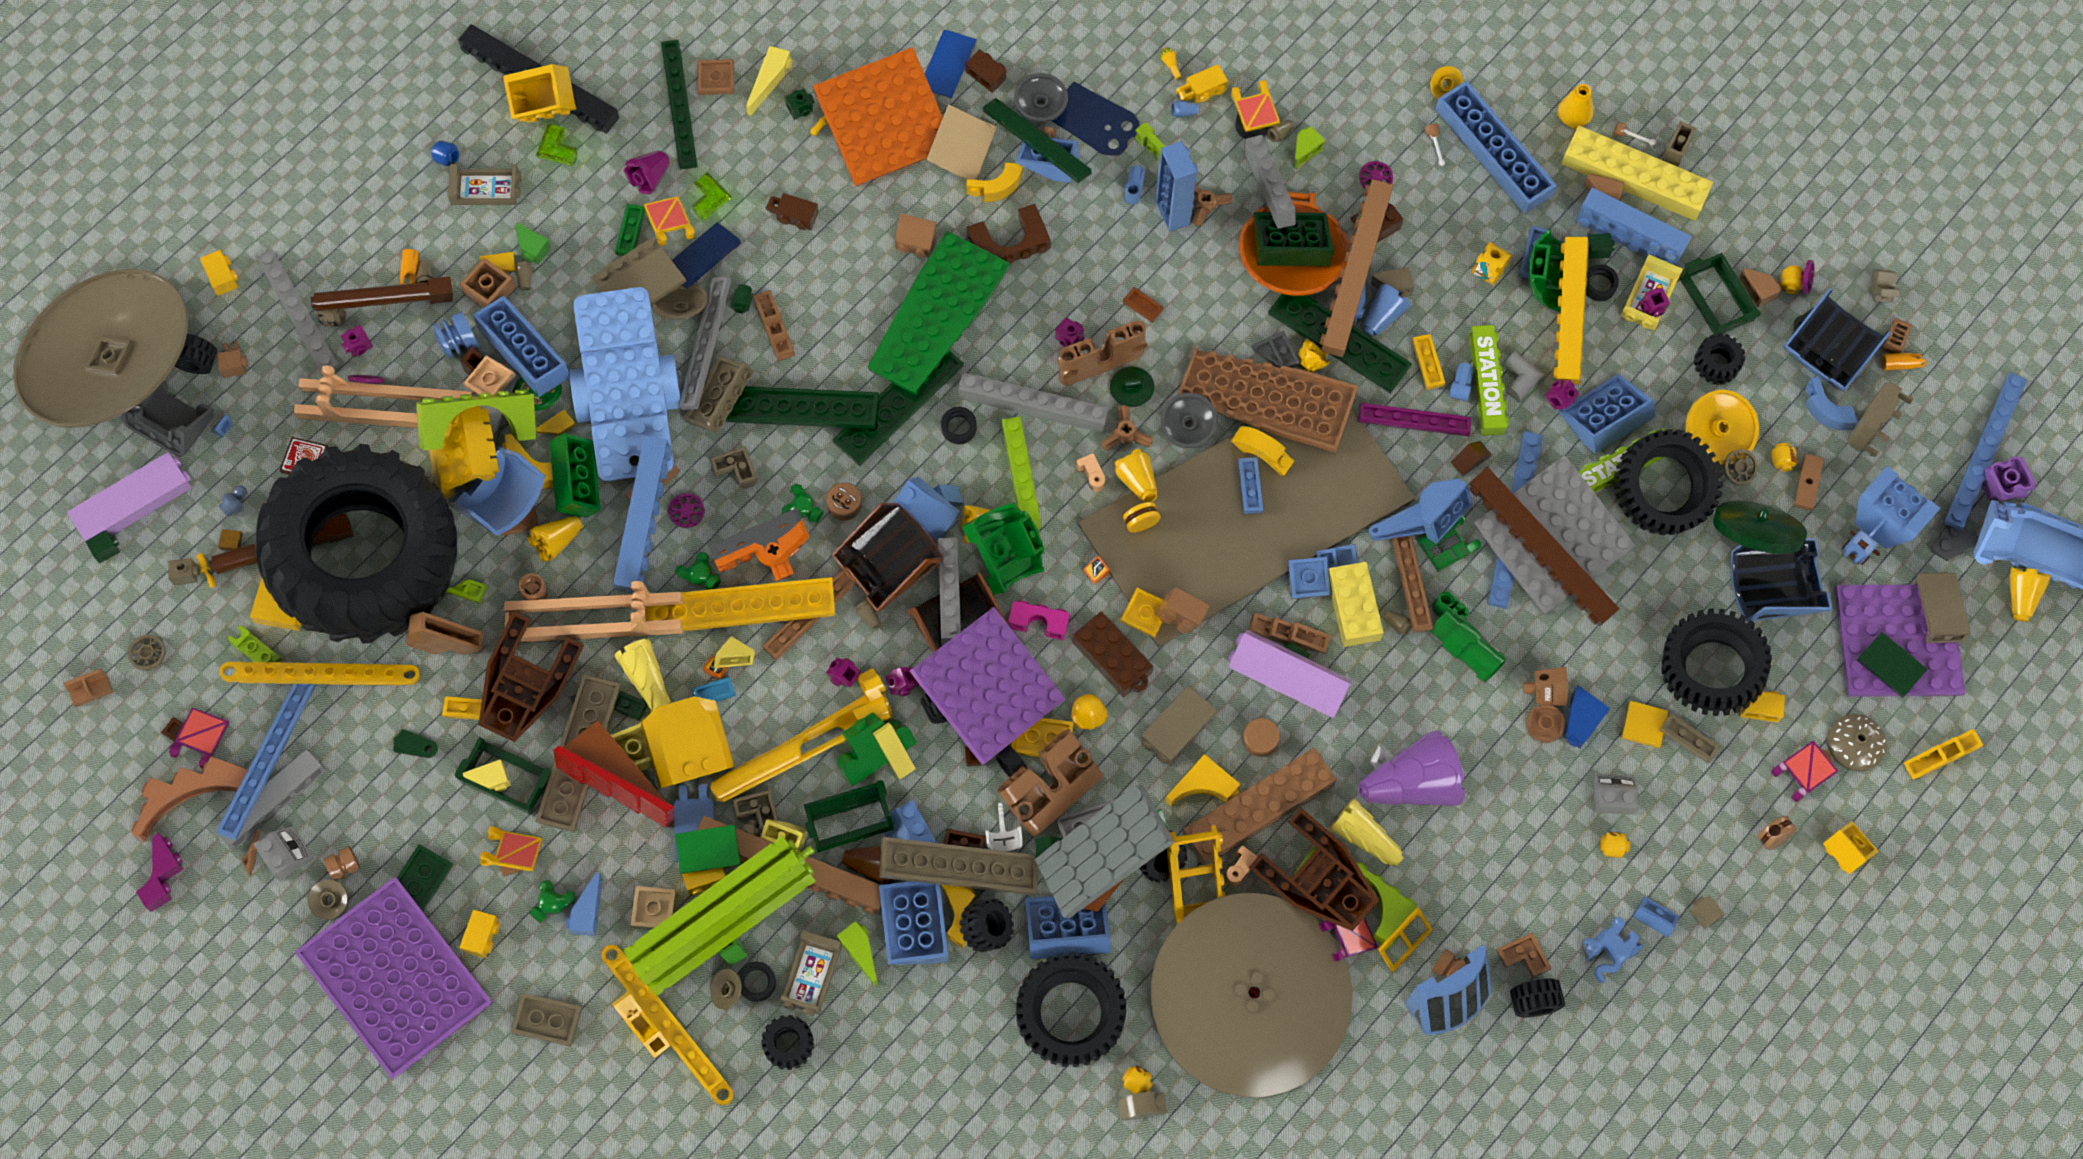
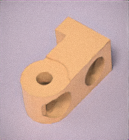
M1094 453L1076 460V468L1078 472L1084 471L1089 481L1088 486L1093 492L1103 490L1105 476Z
M1241 846L1237 852L1239 860L1226 873V880L1232 886L1242 883L1251 870L1249 866L1258 857L1244 846Z

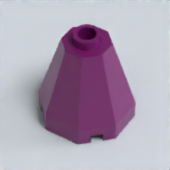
M654 151L631 158L625 163L627 167L624 168V173L633 187L637 185L640 188L638 191L641 194H652L669 167V157L665 152Z

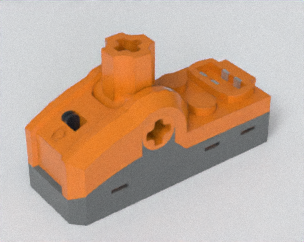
M797 508L708 547L720 573L737 567L738 562L742 564L752 560V556L756 555L762 564L771 567L776 581H780L794 574L788 559L805 544L810 536ZM775 547V549H779L776 551V555L770 553L772 552L771 548Z

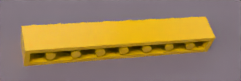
M1565 237V243L1561 244V254H1564V261H1560V272H1563V278L1559 279V289H1562V296H1558V307H1561V314H1557V325H1560V331H1556V342H1559V349H1555V360H1558V367H1554V378H1557V380H1570L1576 385H1581L1589 250L1588 237Z

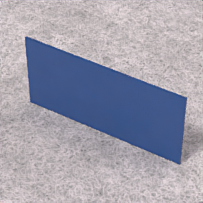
M946 29L943 30L925 72L926 79L933 93L949 98L953 97L964 71L965 63L968 61L977 39Z

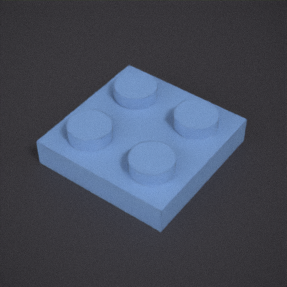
M1327 557L1288 560L1292 599L1331 595Z

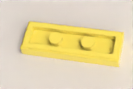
M889 722L872 733L899 780L916 769Z

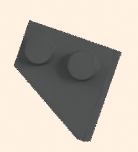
M1284 330L1252 345L1254 352L1276 367L1286 366L1293 368L1300 364Z
M1946 525L1931 552L1945 561H1949L1956 555L1962 554L1975 546L1979 536L1964 527L1959 531Z

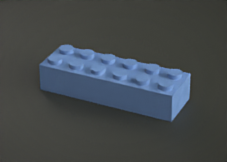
M1182 141L1161 148L1155 202L1169 232L1190 225L1194 191L1196 190L1195 182H1197L1196 173H1198V168L1195 162L1192 163L1188 147H1184Z
M1593 187L1584 200L1576 218V222L1581 226L1588 227L1597 234L1611 233V239L1615 243L1622 244L1633 252H1638L1646 258L1650 254L1677 266L1692 237Z
M505 296L473 314L477 329L538 397L570 378L566 363Z

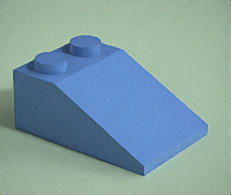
M1051 138L1077 159L1080 158L1078 141ZM1022 143L1016 160L1017 164L1053 181L1071 183V177L1027 144Z
M919 476L908 479L893 502L899 503L918 521L929 536L937 541L938 538H943L960 514V511ZM896 511V512L894 513V514H895L897 517H899L902 521H906V520H907V519H906L901 513H899L898 511Z

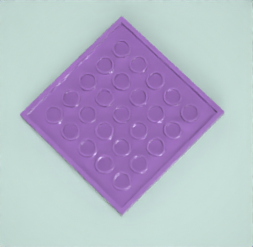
M1837 585L1835 587L1848 697L1899 696L1857 661L1859 656L1881 632L1928 669L1905 696H1963L1966 694L1959 642L1926 643L1925 636L1928 628L1918 585Z
M995 607L910 670L913 677L982 765L1065 700L1061 692Z

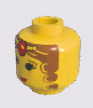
M1790 443L1777 444L1771 451L1773 466L1776 469H1781V472L1791 471L1792 467L1798 463L1796 449Z

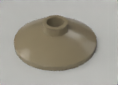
M335 880L319 881L311 888L308 894L310 911L316 917L323 920L339 917L345 911L348 904L346 889ZM329 896L333 897L332 903H328L327 898Z
M732 969L719 971L712 981L710 994L712 1002L717 1008L723 1010L730 1009L737 1003L740 997L741 980L739 975Z

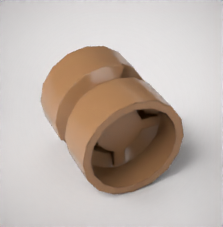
M530 573L520 579L519 590L524 600L547 599L548 591L541 576Z
M350 846L340 850L337 856L332 854L323 859L331 878L335 881L345 877L346 872L352 874L361 869Z
M1445 948L1432 971L1440 976L1446 975L1447 978L1469 963L1462 958L1456 959L1455 954Z

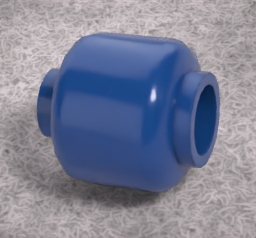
M438 141L431 149L433 161L437 164L450 166V164L456 163L459 159L458 148L453 143Z

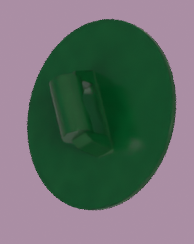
M1126 367L1114 374L1110 382V392L1113 398L1118 403L1128 407H1137L1145 404L1151 399L1155 389L1154 380L1151 375L1138 367Z

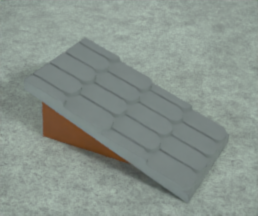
M1138 784L1135 787H1131L1113 803L1106 805L1083 825H1079L1061 841L1055 842L1038 856L1035 861L1063 917L1071 918L1082 909L1098 912L1127 876L1173 844L1174 840L1144 786Z

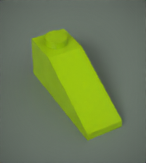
M855 921L837 935V940L841 942L843 948L871 983L876 986L878 982L867 936L869 931L863 924L859 925Z

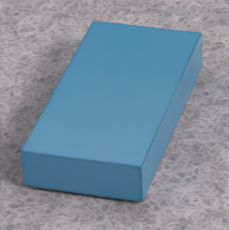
M730 676L692 688L695 697L715 700L716 702L736 696Z

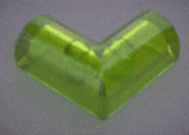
M548 124L536 156L539 159L574 166L577 159V148L561 144L566 133L565 128Z
M706 172L694 182V186L704 196L692 205V209L697 217L704 221L730 201L732 197Z

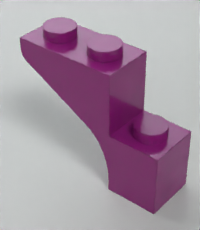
M157 833L152 838L151 877L142 888L136 891L143 905L150 912L172 899L169 894L171 889L165 881L184 870L180 864L183 862L182 858L177 852L173 853L171 849L173 846L172 842L167 836L163 837L160 833Z

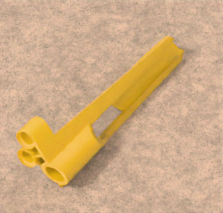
M872 667L860 673L857 678L864 696L781 745L714 780L710 788L716 800L725 802L835 745L845 743L843 735H840L801 754L800 747L802 744L835 727L846 730L854 725L857 720L863 719L872 712L881 718L883 722L892 719L893 713L886 696V689L874 668Z

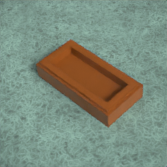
M1135 287L1123 299L1125 305L1151 323L1154 322L1164 308Z

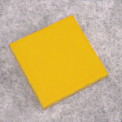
M1137 587L1120 622L1155 638L1163 623L1160 617L1156 616L1163 599Z
M1630 701L1621 738L1660 748L1664 733L1659 730L1667 719L1668 710Z

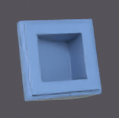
M225 414L211 431L222 438L233 425V422Z

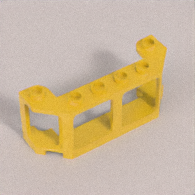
M1215 825L1211 826L1210 831L1177 836L1175 832H1170L1174 843L1166 849L1174 916H1176L1177 925L1193 910L1210 902L1183 905L1180 878L1212 873L1214 874L1215 899L1225 896V892L1221 890V886H1224L1223 874H1220V869H1223L1222 859L1218 857V852L1221 851V844H1223L1222 833L1217 831ZM1210 840L1211 864L1179 869V845Z

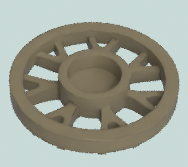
M1738 449L1727 455L1724 461V473L1732 483L1738 485L1747 484L1757 474L1758 463L1751 452ZM1741 452L1745 453L1744 459H1740ZM1733 455L1736 457L1735 462H1733L1731 459ZM1750 458L1753 462V464L1749 465L1747 462V460H1749ZM1728 464L1733 465L1732 470H1728ZM1749 469L1753 471L1752 475L1747 474ZM1733 472L1737 474L1735 479L1731 477ZM1741 474H1743L1745 478V481L1741 482L1740 479Z
M142 635L136 638L128 649L130 663L139 670L154 669L161 664L165 657L163 642L153 635ZM144 639H150V644H145ZM159 642L160 646L154 649L152 646ZM137 643L141 645L138 650L134 648ZM155 652H161L160 657H155ZM138 654L139 658L132 659V655ZM153 658L155 663L150 665L149 660ZM141 660L145 661L143 666L138 665Z

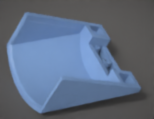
M495 445L497 456L494 458L498 459L500 472L494 473L495 478L489 481L477 478L466 492L459 489L448 502V505L498 536L516 526L530 512L540 495L545 475L519 453Z

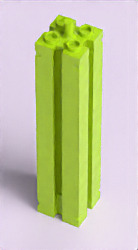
M783 835L776 839L775 843L769 844L643 935L632 946L625 948L623 951L629 962L633 965L638 978L645 985H648L649 989L656 996L664 992L665 988L671 987L802 892L806 886L813 884L816 881L812 876L814 870L805 861L808 856L815 852L813 848L808 846L803 851L797 850L791 839L787 841Z

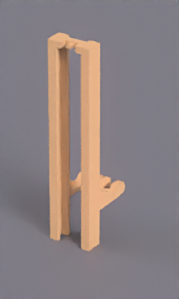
M322 366L321 373L324 376L320 380L300 378L298 386L302 391L319 392L320 395L316 398L318 406L295 404L294 414L297 419L418 428L417 413L332 407L330 403L331 393L421 401L423 398L441 400L443 396L460 398V395L463 394L474 396L470 391L347 382L334 374L335 370L333 367Z
M632 581L631 589L634 591L632 595L505 601V626L513 611L517 613L631 607L637 610V612L631 613L632 622L528 627L520 642L565 640L566 637L571 639L683 634V625H681L680 619L646 621L645 606L683 604L684 597L681 592L649 593L643 582Z

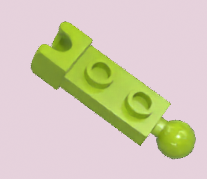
M1145 122L1135 130L1138 134L1135 136V139L1143 147L1146 145L1147 150L1151 154L1154 153L1160 162L1161 148L1166 146L1154 135V129Z
M242 625L238 626V629L241 631V637L237 639L232 636L228 637V641L253 662H280L282 660Z

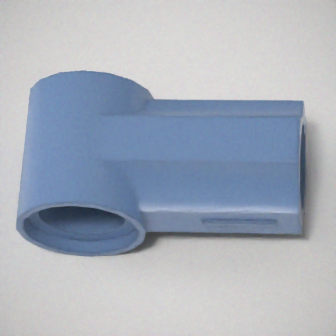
M1135 165L1130 169L1124 196L1128 204H1137L1141 199V191L1146 175V170L1142 166Z
M1459 363L1449 397L1467 402L1474 367L1471 364Z

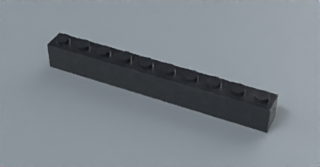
M472 24L469 25L458 39L461 46L460 49L465 54L473 55L479 62H485L494 71H500L504 75L542 67L541 64ZM571 82L576 110L570 111V115L577 116L581 122H587L595 130L607 134L619 119L618 110Z

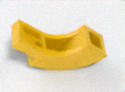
M1005 163L1002 174L993 180L967 179L966 194L975 197L982 195L984 196V202L1004 199L1019 186L1023 176V166L1017 163Z
M1241 426L1231 440L1243 453H1251L1263 459L1280 476H1284L1294 463V460L1284 451L1286 448L1257 429Z
M628 991L612 1003L613 1007L654 1059L671 1046Z

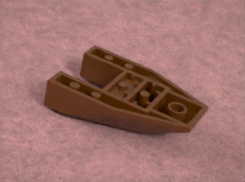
M515 611L512 612L487 662L478 726L512 742H515L559 698L584 647L583 644L566 637L550 671L514 655L531 619Z
M1300 807L1288 823L1317 847L1315 852L1292 878L1263 853L1249 866V869L1293 907L1354 931L1379 900L1347 846Z

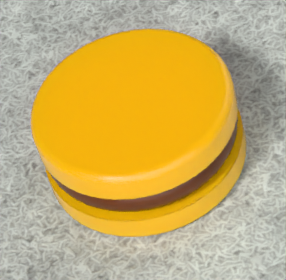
M1154 502L1136 505L1123 515V520L1127 525L1128 531L1131 533L1146 530L1154 526L1161 519Z

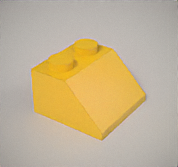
M1853 821L1845 825L1823 843L1826 852L1833 856L1839 862L1840 868L1849 875L1879 852Z

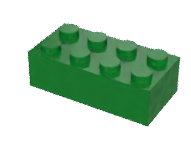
M563 433L549 441L556 512L588 518L600 511L593 440Z

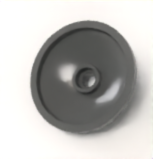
M1036 73L1025 77L1019 82L1014 92V103L1018 112L1026 119L1034 122H1049L1058 118L1066 109L1068 92L1065 85L1057 77L1045 73Z
M1184 393L1177 395L1165 405L1162 411V431L1166 438L1178 447L1196 448L1202 446L1215 433L1217 427L1216 410L1208 399L1199 394ZM1190 421L1193 423V425L1191 427L1186 426V423Z

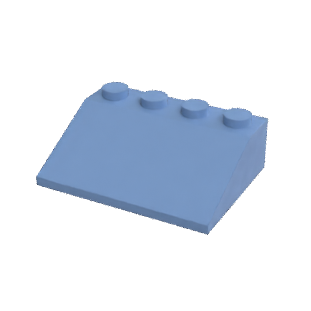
M1616 374L1577 398L1567 409H1559L1560 415L1583 444L1595 454L1656 417L1654 400L1620 374Z
M913 881L879 885L888 965L949 962L940 885Z
M1053 896L1025 898L1030 959H1042L1050 956L1054 958L1058 957L1059 953L1069 956V952H1075V956L1080 955V953L1086 955L1111 953L1106 902L1098 912L1082 909L1071 918H1064Z

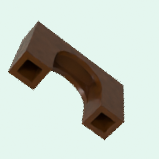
M1035 204L1018 209V219L1025 236L1015 246L1004 247L996 244L991 239L984 221L967 226V237L970 243L1010 264L1016 260L1027 259L1031 255L1045 253L1048 249H1051V239Z

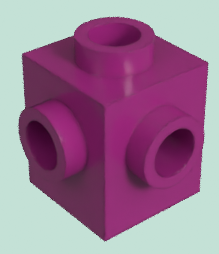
M1663 287L1647 291L1640 301L1642 311L1654 317L1663 315L1670 305Z
M1067 317L1055 330V339L1063 347L1083 341L1085 338L1083 326Z
M361 325L348 329L341 335L343 349L346 353L350 352L353 358L363 355L368 349L373 347Z
M1557 380L1551 385V389L1546 393L1545 397L1554 410L1567 409L1575 402V398L1579 393L1570 380Z
M836 658L829 665L826 674L831 678L830 681L834 685L851 688L861 671L854 666L855 664L850 659Z
M914 667L895 668L891 671V674L885 677L891 695L907 696L911 693V690L920 685L910 673V670Z

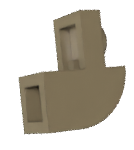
M1890 270L1873 271L1872 296L1874 301L1893 302L1894 297L1900 296V290L1895 288L1896 272Z
M1143 1092L1117 1100L1121 1121L1137 1120L1147 1115L1167 1113L1163 1092Z

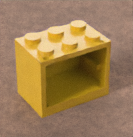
M551 64L503 76L511 118L519 120L520 123H535L540 118H543V120L552 119L554 115L565 116L569 115L570 111L576 110L567 66Z

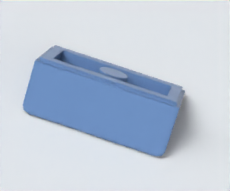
M1645 896L1634 914L1635 919L1666 937L1670 936L1680 918L1677 914Z

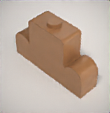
M425 612L409 617L407 646L431 654H440L450 650L457 654H471L482 651L483 632Z

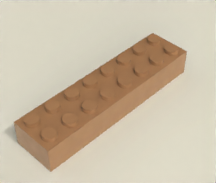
M1314 747L1185 827L1182 836L1210 831L1212 825H1215L1217 831L1221 832L1223 837L1221 851L1218 852V857H1221L1332 788L1337 779ZM1210 840L1188 843L1202 866L1212 863Z

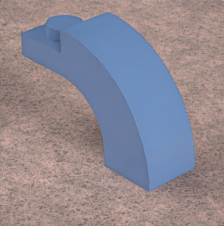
M1819 377L1811 378L1806 386V392L1810 397L1805 403L1811 415L1829 428L1853 430L1858 423L1853 407L1833 404L1826 397Z

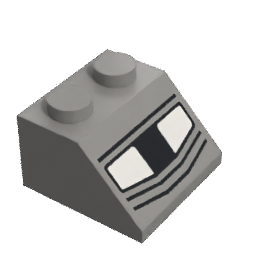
M1594 774V812L1634 815L1638 810V787L1634 776Z
M293 826L271 832L254 843L259 854L279 881L314 859Z

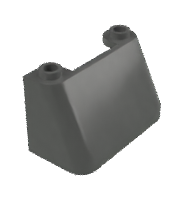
M163 381L146 399L123 413L122 420L132 431L175 456L182 457L189 451L213 419L214 409L209 405L200 404L195 410L169 395L167 383Z

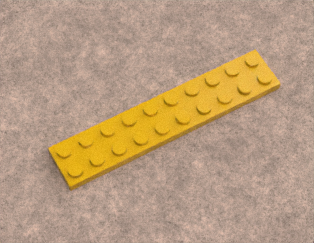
M832 577L681 592L684 597L683 604L645 606L646 621L680 619L683 631L836 616Z

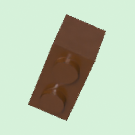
M980 49L965 63V72L991 93L1006 80V68L1004 65L997 63L990 54L984 53Z

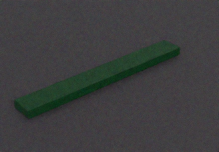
M679 39L661 42L679 168L680 170L696 168L698 165Z
M997 98L983 106L984 113L1077 183H1080L1092 174L1091 168Z

